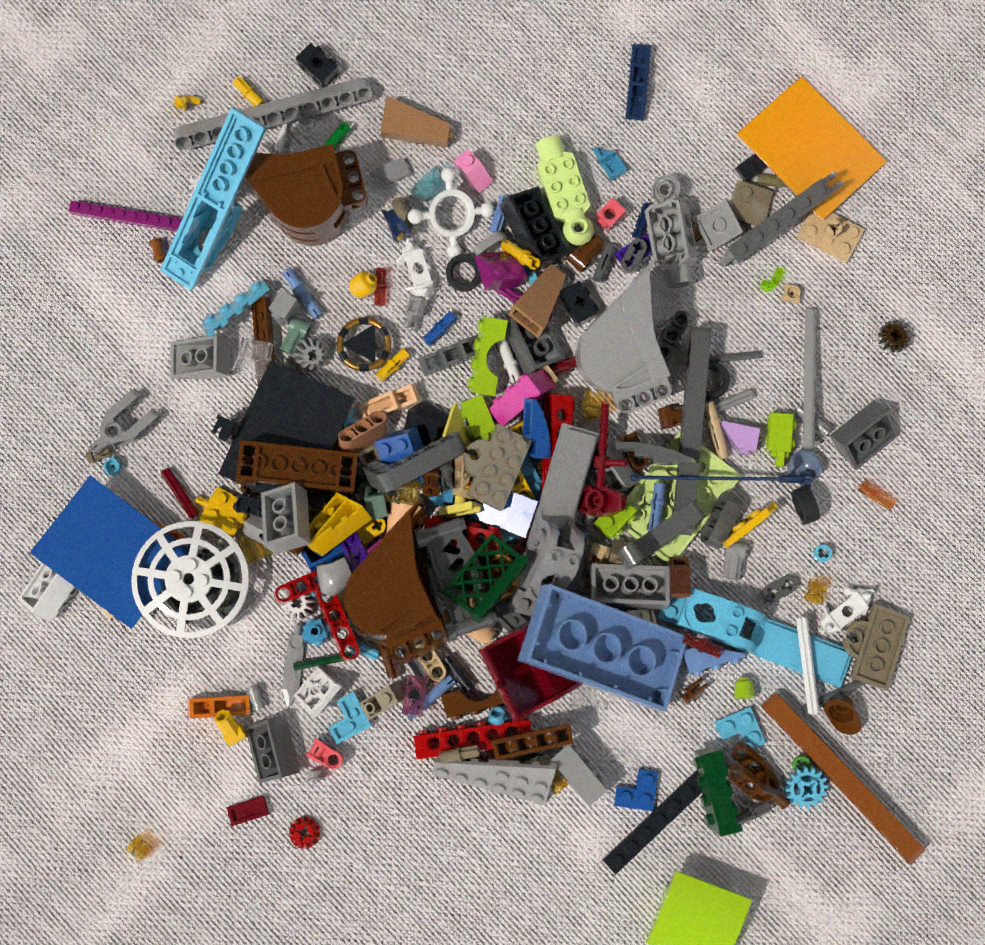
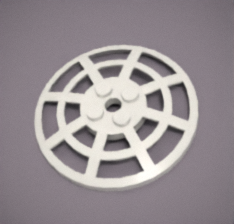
M198 521L178 522L156 532L140 549L132 570V592L141 614L158 630L179 638L204 637L224 628L241 610L249 589L248 564L240 546L222 529ZM195 527L192 538L179 539L168 543L163 535L177 528ZM203 528L220 535L230 546L220 552L212 544L200 540ZM157 539L162 549L154 557L149 569L140 568L139 564L145 551ZM191 544L189 555L179 558L172 549L179 545ZM199 545L210 550L215 556L206 562L197 557ZM234 552L238 556L241 565L242 583L230 582V570L225 558ZM166 553L172 563L166 571L155 570L159 560ZM219 562L223 569L224 580L213 579L211 567ZM191 573L194 576V581L192 584L187 585L184 582V577L186 574ZM137 575L148 577V588L153 600L145 607L138 594ZM154 578L165 579L167 590L157 596L154 588ZM211 587L222 588L218 599L214 604H211L206 597ZM228 590L241 591L234 608L222 619L216 609L225 600ZM171 596L180 601L179 613L170 610L163 602ZM199 601L205 608L202 612L187 614L188 603ZM159 607L167 615L178 619L177 630L161 625L149 613ZM210 615L216 623L211 628L202 631L185 632L186 620H197Z

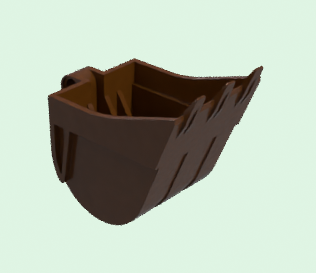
M333 144L290 154L256 153L243 180V183L246 184L284 235L290 240L305 246L322 245L333 240L341 233L348 222L350 210L362 208L368 202L356 153L352 150L335 153ZM348 158L354 159L352 164L345 163ZM352 176L359 177L356 182L349 181ZM356 194H362L363 198L361 200H355L354 196Z
M419 500L397 521L374 550L354 570L347 581L344 592L345 609L351 621L373 641L388 647L393 658L402 664L444 646L449 638L444 626L445 621L430 588L425 549L414 551L413 539L415 538L413 530L420 527L422 529L426 517H429V514L426 513L420 520L425 510L424 507L415 514L420 505ZM443 632V637L440 640H434L435 634ZM424 640V647L416 649V643ZM406 649V655L403 658H398L399 650Z

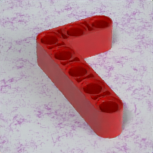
M317 571L277 587L274 599L282 605L314 593L340 656L345 661H353L357 658L360 651L338 596L332 595L331 602L323 601V593L320 590L319 584L314 579L317 576ZM304 583L307 590L300 592L297 590L296 585ZM286 590L289 597L281 599L278 596V592ZM330 612H338L340 616L339 620H332L330 618ZM339 629L346 630L347 637L344 639L338 637L337 631ZM352 647L355 651L354 656H347L345 648Z

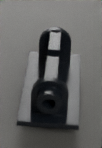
M242 493V495L233 494L237 498L236 503L233 505V509L237 513H249L253 516L262 517L261 496L253 498V496Z

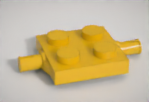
M216 487L213 495L208 500L199 495L195 499V503L204 506V512L199 521L222 529L232 538L244 526L247 514L237 513L233 509L237 498L219 487Z
M772 502L765 509L760 510L758 508L746 516L747 521L743 520L733 526V532L729 534L730 537L722 542L723 545L728 549L735 542H738V539L742 538L778 509L776 503Z

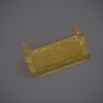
M587 389L585 390L581 411L584 417L601 420V406L604 404L601 401V395L598 394L596 401L594 397H591V390Z

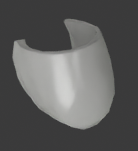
M345 558L333 563H322L316 567L319 587L323 594L332 596L345 590L347 581L352 574Z

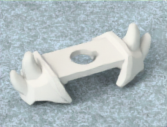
M407 238L405 247L402 248V255L396 260V263L400 266H405L406 261L413 285L406 286L405 290H411L416 297L429 300L434 293V283L436 280L430 277L425 261L427 252L417 244H413L410 238ZM415 263L423 266V273H414L413 267Z
M846 586L844 595H851L831 612L827 606H822L824 612L819 620L820 633L833 634L844 632L845 625L860 613L863 615L868 612V606L871 602L870 597L874 590H864L861 587L853 590ZM845 606H852L854 608L850 617H845L842 614V609Z

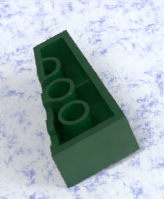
M716 745L694 751L693 763L695 768L698 769L697 783L699 788L702 789L703 795L700 796L702 806L706 810L704 815L706 825L720 837L742 832V824H738L735 815L739 814L737 806H735L730 797L734 794L729 780H726L728 770L723 750Z

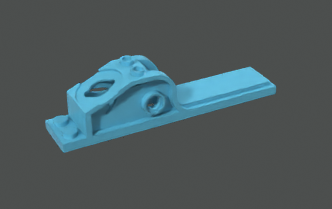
M235 106L228 113L160 271L189 290L195 289L201 273L213 266L238 223L243 208L235 202V198L267 129L265 125ZM206 228H211L201 252L197 244V237Z
M690 588V597L676 598L670 596L669 607L666 610L660 609L657 619L803 674L797 629L768 619L761 612L694 588ZM696 604L711 605L716 615L715 621L700 622L696 618L694 606ZM745 619L754 623L749 640L739 636ZM810 635L815 679L841 688L851 656L847 654L844 647Z

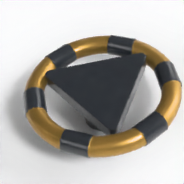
M359 317L349 321L342 327L337 337L336 348L340 359L349 368L359 372L372 371L386 362L391 352L392 341L390 333L381 322L369 317ZM372 325L344 342L347 333L354 326ZM375 327L380 331L385 341L384 350L378 360H376ZM343 346L373 363H354L347 356Z

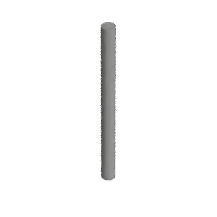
M812 308L805 310L803 448L805 449L815 448L816 309Z

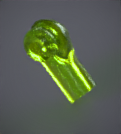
M776 268L769 282L767 280L761 282L760 289L765 290L764 292H770L780 283L784 270Z

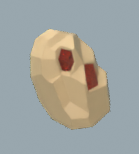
M593 542L586 560V569L589 573H591V564L607 563L611 551L610 548Z

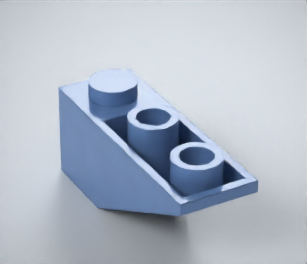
M700 645L684 650L682 657L687 673H693V676L705 673L704 669L711 667L713 671L723 668V663L729 661L731 665L742 662L741 658L746 656L744 653Z

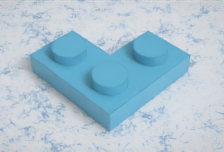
M354 691L336 700L345 716L344 719L328 727L336 744L372 726L359 704L360 701Z
M751 707L714 721L721 740L740 733L743 742L750 745L753 749L766 744Z

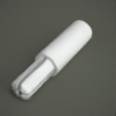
M290 122L282 124L274 150L277 153H283Z

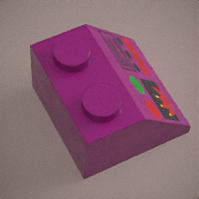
M507 252L474 256L485 291L519 287L527 278L524 265L520 264L518 259Z

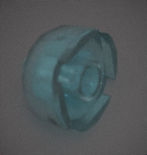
M437 165L429 169L430 172L424 174L409 190L418 200L429 202L444 189L445 181L441 178L442 171Z

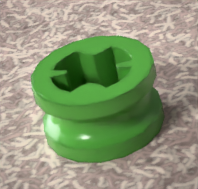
M797 756L793 759L792 768L795 772L798 760L805 761V766L808 770L811 767L809 759L804 756Z

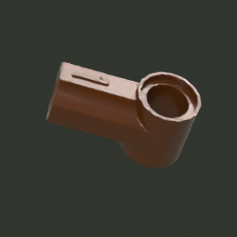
M593 234L591 240L580 248H576L569 255L567 261L581 273L589 266L592 259L601 251L605 244L598 236Z
M668 406L657 410L661 429L672 428L681 424L683 406L675 408L674 406Z
M637 432L627 434L621 438L622 442L641 443ZM626 451L630 460V466L634 471L642 472L646 469L648 458H642L644 465L637 466L634 463V460L637 458L634 456V451Z

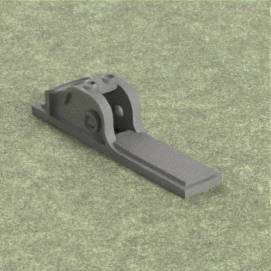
M565 423L561 425L524 555L529 558L528 566L519 575L518 587L511 596L508 610L511 612L532 616L540 592L541 582L545 577L548 576L545 585L551 584L566 590L578 571L584 550V535L581 530L576 528L575 515L599 433ZM557 527L561 528L560 534H559V535H560L559 542H558V529H557Z

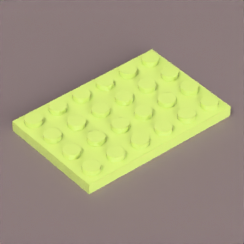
M681 430L666 448L679 452ZM701 444L698 476L742 477V475ZM653 464L644 476H676L677 465L658 466ZM641 479L626 499V502L637 509L635 513L637 517L630 525L626 522L622 529L636 540L648 532L652 505L650 500L653 498L654 483L667 484L664 498L666 504L663 506L661 523L671 517L674 508L676 480ZM698 480L696 503L706 517L694 524L692 536L678 535L655 551L654 554L668 565L669 557H679L706 523L720 494L725 491L730 492L739 480Z

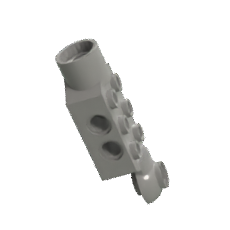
M666 174L658 177L653 183L652 196L658 204L650 205L645 210L653 260L657 259L654 266L665 269L668 288H680L694 283L691 265L698 260L689 206L687 203L679 201V181L674 176ZM670 187V191L666 195V189Z

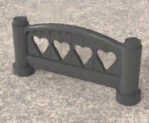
M463 518L450 520L425 529L420 527L413 530L418 548L427 547L441 592L458 573L448 570L457 558H462L464 566L475 553L469 541L463 535V530H466ZM452 539L458 542L457 547L460 549V554L458 555L442 552ZM478 557L475 559L476 567L481 566ZM476 570L477 580L485 579L483 570ZM466 571L463 574V577H469L470 581L475 580L474 571ZM486 583L478 584L479 593H487ZM471 584L473 590L465 592V595L476 594L475 584ZM455 586L449 590L454 596L462 595L461 590L454 589ZM442 593L451 620L444 623L449 642L457 640L458 636L497 623L495 612L492 611L478 624L469 613Z

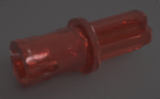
M375 268V277L377 279V289L374 292L375 306L385 305L386 289L388 288L386 285L387 269Z

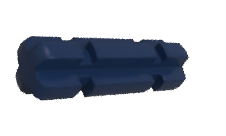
M643 203L640 210L641 212L632 233V237L635 239L642 237L644 233L643 230H645L647 224L645 210L650 206L648 203Z

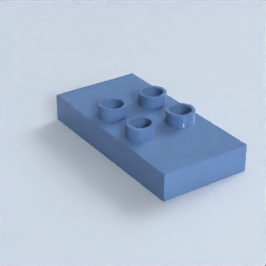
M547 584L541 585L518 661L652 710L666 712L688 636Z

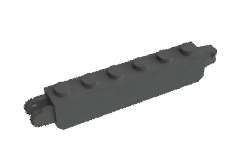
M833 171L824 179L821 178L728 246L724 251L726 256L719 260L720 264L725 267L730 262L734 265L742 262L828 199L834 191L844 185L843 181H838L832 188H829L826 182L832 180L837 175Z

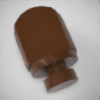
M702 677L689 688L685 687L683 689L685 694L680 695V697L687 705L691 702L690 700L695 703L697 701L696 698L709 687V684L705 683L695 693H691L704 681Z

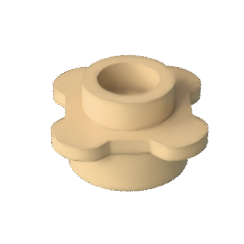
M785 284L782 300L798 304L802 288L796 285Z

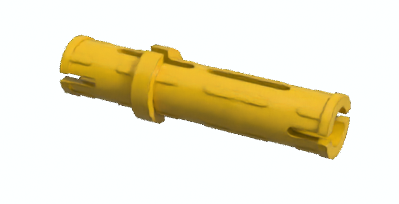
M505 239V242L501 243V249L518 259L520 264L527 265L532 270L536 269L534 266L539 267L540 260L534 257L530 251L523 250L509 239Z

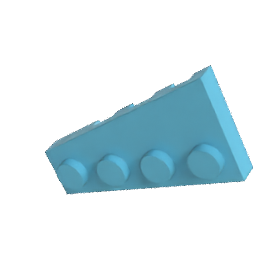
M263 280L261 282L256 281L247 292L237 294L233 302L223 304L219 308V312L205 317L202 326L210 337L213 336L215 328L224 327L228 324L231 315H239L245 309L244 305L246 303L248 305L254 303L270 290Z

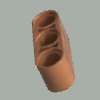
M375 411L339 432V450L341 452L355 453L382 435H385L387 433L386 414L381 411Z

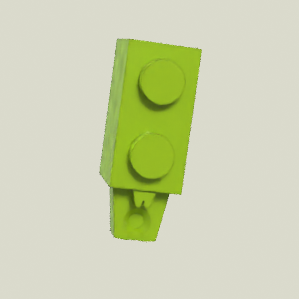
M479 395L462 402V408L459 410L463 420L467 419L469 426L466 428L469 436H474L475 441L490 438L495 424L483 396Z
M774 412L768 414L765 453H771V457H775L774 467H784V458H789V453H791V450H794L795 439L792 438V431L796 429V420L793 419L794 414Z

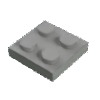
M727 199L693 218L711 252L745 233Z

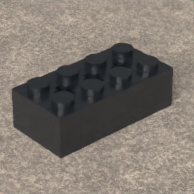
M539 186L509 195L499 205L519 247L530 251L534 257L540 260L539 267L534 266L536 269H531L532 272L549 267L551 264L561 263L572 253Z

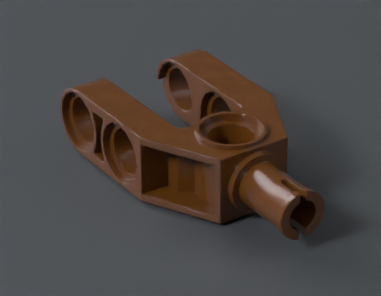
M735 743L732 756L739 764L730 765L728 778L750 798L763 803L773 800L782 810L786 809L790 805V799L780 792V781L769 763L747 743ZM737 750H744L746 753L740 754ZM750 762H757L759 766H753ZM737 770L742 772V774L737 775L734 774L733 771ZM746 783H753V787L747 786Z

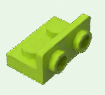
M626 502V510L610 517H599L593 525L609 539L613 536L617 539L624 531L622 529L623 525L626 522L630 525L637 517L635 515L637 509Z

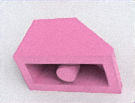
M469 149L465 150L454 160L455 168L479 194L493 183L492 178L482 163Z

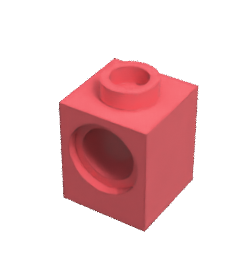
M612 198L597 213L596 222L601 228H607L610 231L625 216L626 210ZM611 212L615 217L607 219L605 214Z

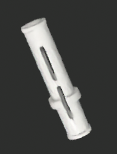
M505 335V340L496 343L504 362L503 367L508 372L511 384H517L519 382L518 378L521 376L517 366L518 361L515 360Z

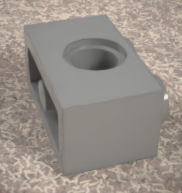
M280 290L268 309L272 313L271 316L274 318V321L282 326L284 324L289 326L291 319L297 316L302 307L296 298Z

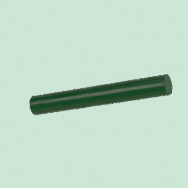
M351 652L345 653L347 656L351 657ZM338 654L293 663L294 671L345 660Z

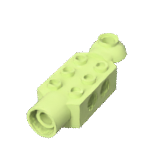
M559 135L543 138L535 144L540 158V162L537 164V174L548 206L557 224H564L563 235L566 240L574 245H584L593 237L594 226L591 220L586 217L590 212L591 205L573 153L565 152ZM580 225L584 230L576 232L574 227Z

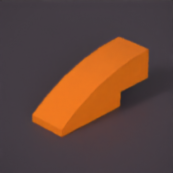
M249 695L187 699L188 718L215 717L217 712L222 709L229 710L232 716L250 715Z

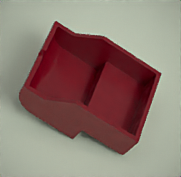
M530 622L511 630L477 650L481 654L513 722L519 721L530 713L560 699L583 685L518 661Z

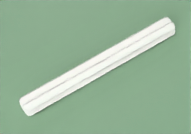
M798 617L796 623L807 709L809 714H818L819 704L807 617Z

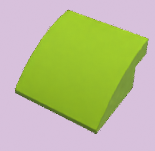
M674 870L669 887L665 886L646 943L650 945H735L752 899Z

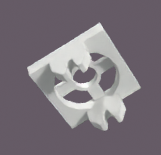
M318 666L294 694V697L314 717H317L340 690L342 685ZM328 682L329 689L323 694V687ZM319 686V691L312 695L313 689ZM313 698L320 699L317 704H310Z

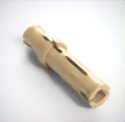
M715 401L707 402L704 409L707 418L706 424L709 425L717 457L720 459L730 457L720 424L721 417H718Z

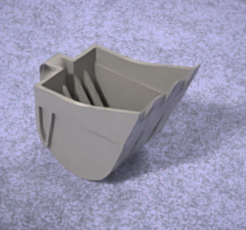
M656 258L583 331L575 349L576 366L581 377L594 389L611 393L616 408L619 412L625 414L664 400L670 396L672 391L667 378L670 374L656 340L652 319L649 271L657 260ZM660 385L666 387V394L663 396L657 393V388ZM642 392L648 394L649 398L646 403H642L639 400V395ZM624 399L630 401L631 406L628 410L621 408V402Z

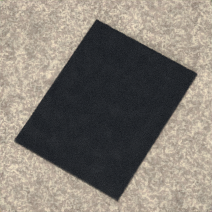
M270 361L218 474L236 482L240 440L333 450L338 434L341 432L356 398ZM256 482L255 486L241 484L260 494L284 486ZM302 487L305 490H307V499L309 502L314 491V488Z

